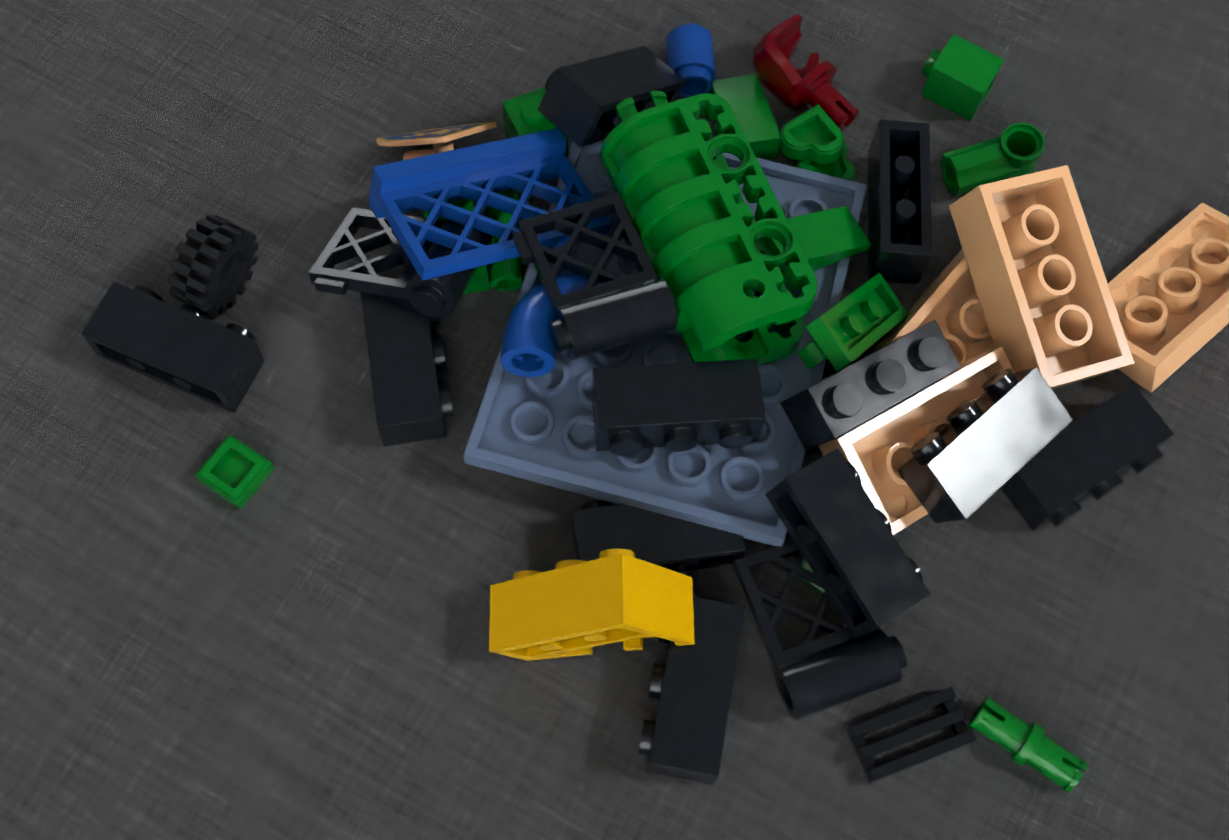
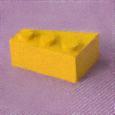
M620 548L607 549L599 553V559L587 562L583 560H563L555 564L554 570L546 572L535 570L518 571L513 574V580L490 585L489 652L531 661L592 655L593 647L623 641V649L625 651L643 650V638L650 637L675 642L677 646L695 644L692 577L635 558L632 550Z

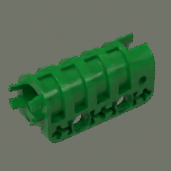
M650 91L654 107L641 112L637 111L632 97L623 100L616 105V111L621 123L604 140L600 149V159L614 187L615 193H619L657 276L662 277L666 281L671 291L677 312L676 329L681 334L692 361L757 359L758 365H762L795 353L800 346L805 328L802 316L806 315L812 308L816 296L817 279L731 106L724 98L711 93L698 94L668 103L665 92ZM699 116H706L708 121H716L714 138L711 139L712 130L705 119L698 120ZM722 153H730L737 156L741 161V165L735 169H730ZM743 183L744 185L742 192L746 200L749 203H757L755 211V218L757 222L753 217V213L747 203H744L741 197L739 185ZM764 237L778 240L783 246V252L772 256ZM787 268L785 279L792 290L801 289L799 298H794L790 290H787L783 282L782 270ZM752 289L759 291L762 296H755ZM775 322L780 330L789 328L787 338L782 339L778 332L769 333L771 324ZM744 332L751 340L740 342L734 337Z

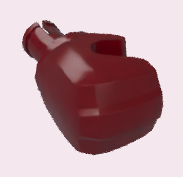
M799 14L794 15L771 29L756 45L753 66L757 78L786 106L791 105L795 110L801 109L804 106L811 105L814 107L819 104L840 130L843 131L844 127L842 125L847 128L857 118L860 111L853 107L831 84L836 73V67L828 60L819 64V54L817 52H813L810 55L804 68L795 69L789 60L802 36L800 32L802 17Z

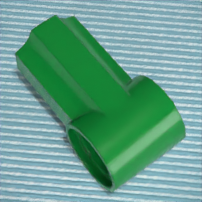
M1024 122L1013 123L1005 128L1001 136L942 154L940 159L942 180L948 192L954 193L955 196H960L970 192L979 185L1033 173L1044 150V136L1032 124ZM1011 152L1019 153V154L1022 155L1023 157H1021V156H1016L1015 154H1013V153H1011Z

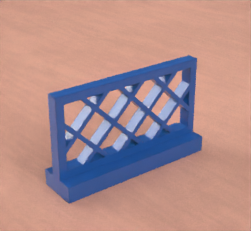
M559 128L374 166L372 169L368 205L376 219L386 218L421 280L424 281L519 257L513 242V234L520 232L518 228H515L519 218L528 219L549 213L528 205L527 202L531 195L558 204L555 211L564 207L567 208L592 201L595 198L564 155L568 141ZM560 177L566 187L563 191L541 182ZM512 188L523 192L519 201L495 193ZM463 199L477 202L473 212L449 203ZM485 206L511 214L508 225L482 216L481 213ZM419 209L430 213L425 223L402 214ZM604 215L591 219L587 228L607 235L612 223ZM440 216L465 225L461 235L459 236L434 227L438 217ZM473 229L501 239L499 243L486 246L470 240L469 237ZM556 230L537 234L540 244L548 248L566 245L570 238L569 235ZM428 240L453 250L450 255L429 260L422 246Z

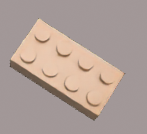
M1068 165L979 185L949 205L995 349L1003 348L1015 373L1037 367L1051 389H1055L1134 364Z

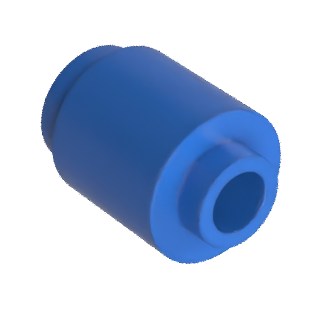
M694 23L682 24L672 30L666 37L667 65L686 80L678 96L687 98L708 93L711 90V84L715 80V63L711 32Z

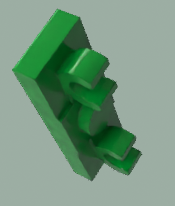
M879 272L808 324L806 328L814 339L797 351V353L809 369L827 358L836 372L852 363L908 315V312Z

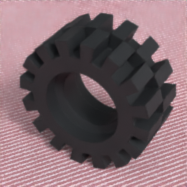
M210 214L206 216V220L201 218L196 221V230L190 228L186 232L187 241L185 244L179 243L176 251L180 252L178 259H172L170 268L175 270V272L168 276V284L172 285L169 288V292L174 296L173 298L193 306L211 317H217V314L223 315L226 313L227 306L232 308L237 303L236 295H242L246 290L243 285L246 279L251 280L254 272L250 271V268L257 263L258 256L254 255V253L259 248L258 243L255 242L257 239L255 234L217 215Z

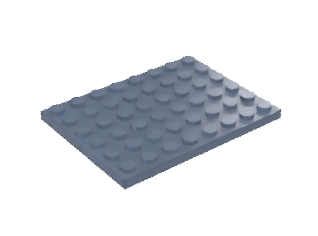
M604 140L583 147H579L572 141L567 159L593 197L599 199L616 194L600 159V149ZM722 153L730 169H735L741 165V161L737 156L730 153ZM757 158L786 218L847 206L857 223L859 222L867 187L866 184ZM560 178L556 188L564 191L566 186ZM743 183L739 185L741 197L744 203L749 205L757 222L755 218L757 203H749L742 192ZM551 202L548 212L555 211L558 204ZM611 213L606 215L612 224L609 234L605 235L610 238L613 237L618 227ZM622 238L620 242L626 244L624 238ZM579 241L570 257L596 267L605 250L584 241ZM565 245L551 249L562 252ZM613 254L605 271L620 277L639 273L635 262ZM850 257L813 271L818 283L817 292L812 308L806 315L802 316L805 328L800 346L795 353L767 364L758 365L766 416L758 441L751 442L747 446L740 448H724L720 444L697 445L691 450L682 452L669 451L665 447L642 448L639 452L630 455H616L611 453L610 450L596 451L591 398L593 368L693 362L681 334L677 329H673L575 360H571L566 351L560 353L556 351L553 370L539 377L517 376L503 368L501 364V345L463 454L464 463L603 501L625 504L742 535L745 539L782 547L787 528L765 494L785 478L801 470L805 448L780 402L822 380L826 359L809 369L797 351L814 339L806 326L840 301ZM548 262V264H549V266H550V268H551V270H552L554 264ZM533 263L529 265L516 304L531 288L541 284ZM563 268L560 275L571 274L574 272ZM787 282L784 283L793 297L799 298L801 289L792 290ZM752 289L755 296H762L759 291ZM774 322L771 324L769 333L778 332L783 339L787 338L789 328L780 330ZM744 332L734 337L740 342L751 340Z

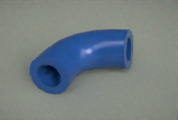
M577 273L560 275L556 282L561 294L564 295L584 289L589 278ZM542 283L531 288L512 308L503 335L501 364L508 372L517 376L539 377L548 374L555 365L556 349L550 335L549 321L556 319Z

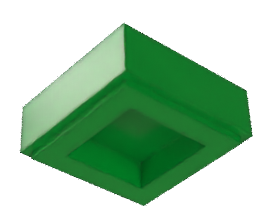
M229 434L195 476L199 482L241 510L275 468L269 460Z

